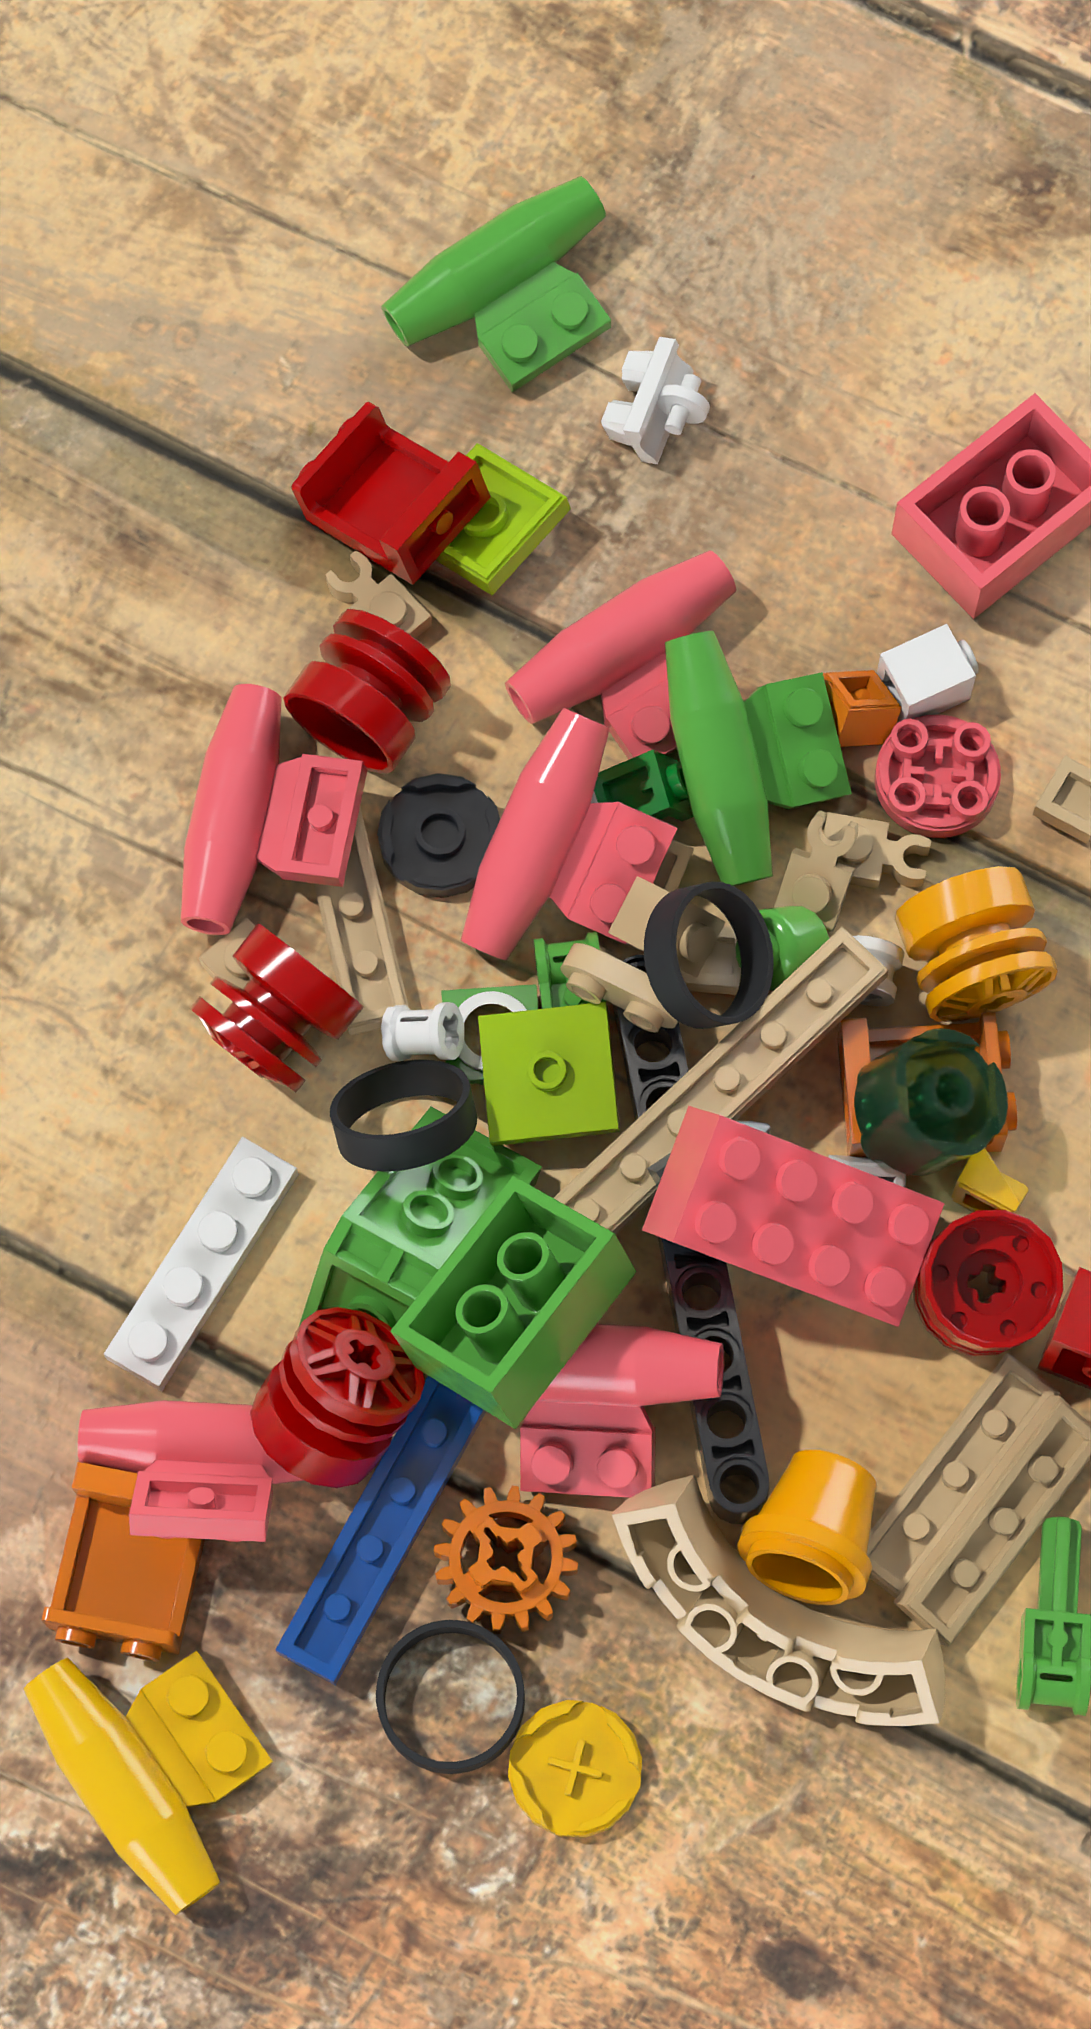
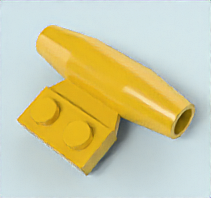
M196 1650L142 1687L126 1716L112 1704L69 1658L60 1660L32 1679L23 1690L55 1761L120 1858L175 1915L183 1912L215 1889L221 1882L187 1808L218 1803L271 1766L273 1761L198 1651Z

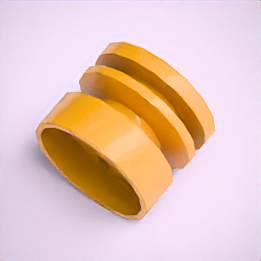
M997 866L951 877L924 889L908 899L896 910L895 922L908 957L914 961L928 962L918 972L916 980L919 988L929 993L927 994L925 1005L930 1018L937 1022H957L981 1017V1014L984 1012H998L1026 1000L1042 991L1055 980L1058 969L1053 956L1043 952L1047 944L1044 933L1037 928H1022L1032 920L1035 908L1022 873L1015 867Z

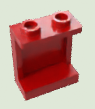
M369 401L353 417L347 419L341 425L337 435L314 460L308 462L302 468L298 478L291 486L308 522L412 585L491 498L476 461L459 451L449 462L390 428L386 424L379 407Z

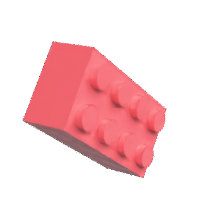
M688 1106L642 1231L899 1327L945 1203L722 1115Z

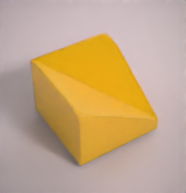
M978 1142L956 1182L951 1198H953L954 1202L973 1212L977 1210H1007L1016 1214L1029 1190L1026 1185L1000 1172L985 1147Z

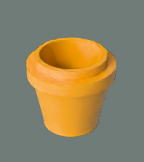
M802 1450L795 1453L759 1514L748 1519L743 1527L737 1548L740 1556L746 1562L750 1573L768 1588L805 1603L836 1605L845 1600L860 1596L866 1589L872 1571V1564L867 1556L874 1497L877 1489L875 1478L860 1464L832 1452Z

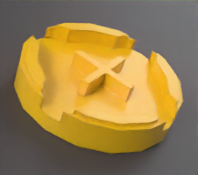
M564 1700L541 1708L521 1726L510 1750L508 1779L517 1805L534 1825L556 1836L585 1838L609 1830L629 1812L641 1785L642 1756L634 1733L615 1712L594 1703Z

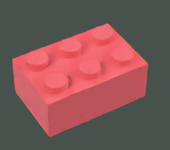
M1034 393L898 501L892 535L974 620L1091 525V449Z

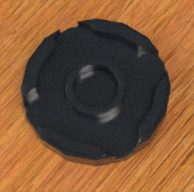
M436 773L414 778L401 787L402 791L396 794L391 802L389 799L381 811L377 836L383 863L398 883L419 895L445 898L467 893L475 886L480 863L500 821L497 806L489 796L487 798L483 791L476 788V784L462 776Z

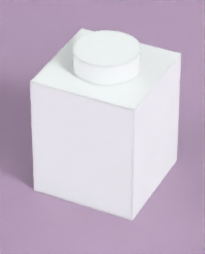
M945 624L881 653L877 675L902 707L898 717L899 721L925 715H937L970 700L976 678L975 674L978 673V664L965 640L957 642L949 626Z

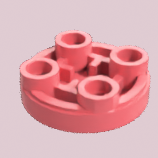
M925 715L914 719H904L894 726L878 755L874 776L875 789L885 812L902 828L911 833L929 838L953 837L971 830L988 815L999 791L1001 767L998 755L991 743L990 734L985 727L979 723L967 722L949 715Z

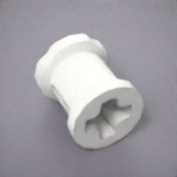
M450 1002L439 1003L434 1009L410 1010L406 1005L388 1007L381 1023L383 1049L391 1061H404L405 1059H410L412 1055L435 1054L441 1060H454L463 1049L464 1022L459 1008Z

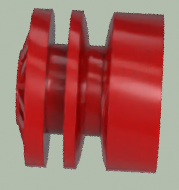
M347 609L341 613L333 625L334 634L331 633L325 637L319 645L321 656L325 662L311 661L305 665L283 699L285 707L293 719L322 745L344 759L363 761L367 770L371 772L388 774L396 768L416 738L415 729L410 721L423 722L430 718L434 712L433 702L436 703L443 699L451 687L450 676L442 663L423 644L401 628L366 611Z
M258 923L232 955L240 968L250 977L249 982L242 989L226 979L215 976L210 984L233 1002L222 1014L199 996L190 1010L199 1016L212 1039L259 1077L285 1085L296 1093L306 1080L284 1063L285 1059L294 1050L313 1066L317 1067L322 1059L307 1042L304 1035L313 1027L323 1034L338 1040L364 1006L293 948Z
M977 1210L951 1222L929 1244L913 1287L914 1306L924 1328L944 1347L968 1356L999 1355L1037 1336L1055 1316L1064 1291L1062 1261L1051 1238L1030 1219L1007 1210ZM981 1271L988 1273L987 1282L998 1287V1293H994L986 1298L984 1303L978 1301V1291L974 1288H969L967 1281H971L980 1275Z
M341 1307L317 1310L301 1322L293 1340L286 1346L281 1361L273 1367L256 1394L250 1411L253 1432L266 1454L286 1472L313 1485L341 1488L358 1484L374 1470L390 1446L393 1434L402 1428L406 1422L407 1415L414 1410L420 1401L425 1384L423 1372L417 1369L390 1332L392 1328L387 1323L365 1312Z

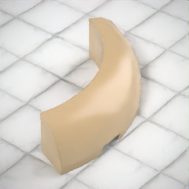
M695 1475L671 1480L646 1489L627 1499L613 1512L612 1517L622 1545L643 1585L647 1589L652 1587L663 1604L678 1620L677 1628L681 1634L707 1658L736 1679L773 1699L797 1709L811 1711L815 1707L836 1714L856 1717L855 1721L860 1724L913 1726L940 1723L945 1705V1672L937 1628L908 1631L858 1626L818 1613L768 1588L750 1573L746 1562L729 1544L715 1523L703 1500Z

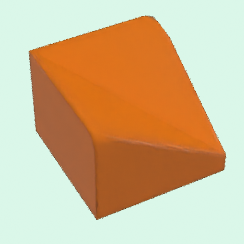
M874 670L823 673L840 747L884 744L897 723L902 707Z

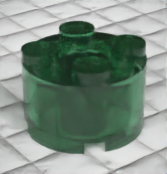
M939 1028L928 1030L909 1039L862 1067L857 1076L854 1107L857 1124L862 1134L861 1147L866 1156L873 1162L885 1163L901 1173L925 1176L937 1173L987 1147L993 1136L998 1134L1005 1124L1008 1110L1005 1082L995 1062L989 1065L985 1062L982 1056L975 1050L980 1045L970 1036L956 1030Z

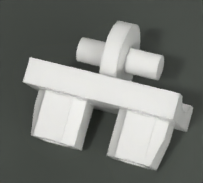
M659 337L654 351L628 352L622 367V381L628 391H635L637 395L633 403L618 400L608 402L601 420L602 427L610 440L632 445L641 462L658 464L669 434L680 435L685 423L698 424L704 422L710 409L709 402L698 393L701 379L694 375L691 366L677 355L679 344L676 339Z

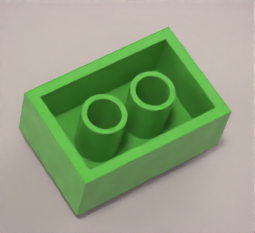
M513 1175L390 1332L417 1369L516 1429L637 1271L615 1233Z

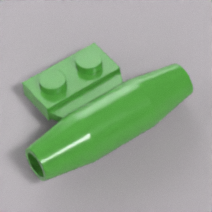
M579 176L514 204L433 257L381 306L387 322L399 340L408 347L475 318L478 346L513 393L611 328L610 317L578 272L574 273L557 264L565 254L606 217V212L600 198L589 182L582 176Z
M714 631L699 632L665 642L670 721L693 817L721 882L737 886L772 877L768 803L786 808L787 810L852 794L823 672L765 684L758 687L743 701Z

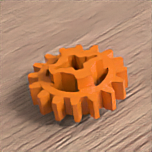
M512 1485L508 1492L507 1500L504 1501L497 1500L496 1494L491 1487L484 1488L483 1506L476 1508L470 1501L464 1498L459 1502L464 1520L458 1523L454 1520L444 1519L442 1523L443 1531L452 1538L451 1543L434 1545L435 1557L449 1562V1566L435 1573L438 1585H455L456 1588L446 1598L447 1604L453 1609L465 1602L468 1603L470 1607L468 1609L467 1622L477 1624L484 1615L492 1617L494 1634H501L506 1619L515 1618L521 1632L529 1631V1614L536 1611L547 1621L553 1618V1611L548 1601L552 1596L568 1601L571 1590L560 1579L561 1576L578 1575V1562L569 1558H563V1554L577 1547V1540L575 1535H558L557 1531L565 1522V1514L561 1510L552 1513L548 1517L542 1514L545 1505L544 1495L538 1493L527 1505L521 1503L519 1486ZM511 1517L524 1520L527 1523L520 1529L498 1526L494 1519ZM471 1535L479 1547L478 1561L468 1568L469 1571L463 1574L461 1566L462 1553ZM491 1540L497 1548L502 1547L508 1554L516 1549L520 1550L517 1557L522 1580L516 1572L511 1573L505 1566L499 1567L495 1571L492 1569L495 1565V1558ZM549 1545L552 1556L551 1567L546 1580L541 1584L538 1576L533 1571L534 1559L544 1552L543 1548ZM493 1590L512 1592L520 1601L502 1603L489 1600L485 1596Z

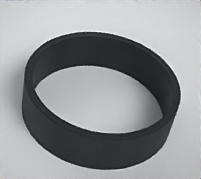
M707 882L676 889L665 895L653 909L645 930L644 960L650 985L663 1008L680 1023L696 1029L736 1024L753 1016L764 1003L770 990L774 960L768 928L761 913L751 899L741 890L730 884ZM695 896L707 899L725 915L735 933L740 950L741 977L738 991L730 1007L721 1016L710 1012L694 998L682 977L678 963L676 940L679 921L684 909Z
M406 1060L367 1071L347 1083L336 1094L330 1106V1117L340 1154L352 1165L372 1171H402L436 1162L464 1145L474 1133L477 1125V1113L467 1076L456 1066L436 1060ZM431 1095L446 1097L458 1102L440 1119L415 1130L397 1134L372 1135L350 1129L368 1111L397 1099Z
M441 1620L412 1630L390 1650L378 1675L376 1706L380 1722L388 1739L402 1756L413 1764L432 1772L459 1774L487 1765L501 1755L510 1745L519 1730L523 1718L525 1691L519 1665L510 1649L501 1639L489 1630L471 1622ZM444 1633L470 1635L492 1646L510 1667L517 1688L514 1715L503 1736L482 1754L457 1762L432 1760L408 1748L391 1728L385 1707L387 1683L398 1660L418 1642Z

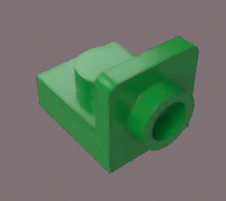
M653 749L598 773L594 788L598 803L621 802L659 820L668 816L682 822L693 818L681 763L676 759Z

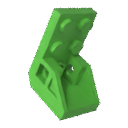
M430 1106L412 1130L426 1126L446 1114ZM475 1130L464 1145L436 1162L409 1170L378 1171L341 1216L325 1245L300 1324L317 1310L341 1307L365 1312L393 1328L511 1177L514 1175L534 1187L542 1166L503 1145L492 1146L489 1142V1137Z

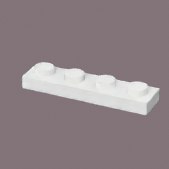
M241 1137L104 1352L108 1361L159 1391H163L298 1177V1170L295 1166L248 1139Z

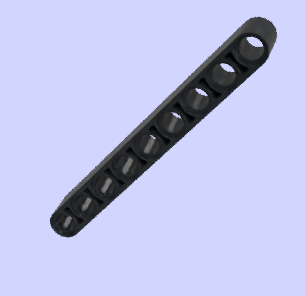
M634 955L623 961L647 973L644 955ZM613 1004L636 1121L688 1072L679 1021L674 1028L660 1027L658 1032H650L631 1023L623 1014L625 1010ZM658 1041L669 1049L670 1054L659 1062H648L641 1059L637 1055L636 1050L645 1042ZM658 1237L676 1333L722 1343L724 1351L729 1355L732 1362L731 1366L724 1372L720 1397L690 1400L689 1402L711 1508L720 1519L726 1522L744 1524L751 1517L758 1515L766 1503L769 1492V1474L727 1262ZM706 1285L717 1293L719 1301L711 1309L705 1311L695 1310L684 1301L683 1295L690 1287ZM731 1411L742 1419L745 1427L738 1436L724 1439L716 1436L709 1429L707 1422L714 1413ZM734 1474L744 1475L754 1482L757 1494L749 1502L735 1504L728 1501L722 1495L720 1490L721 1482Z

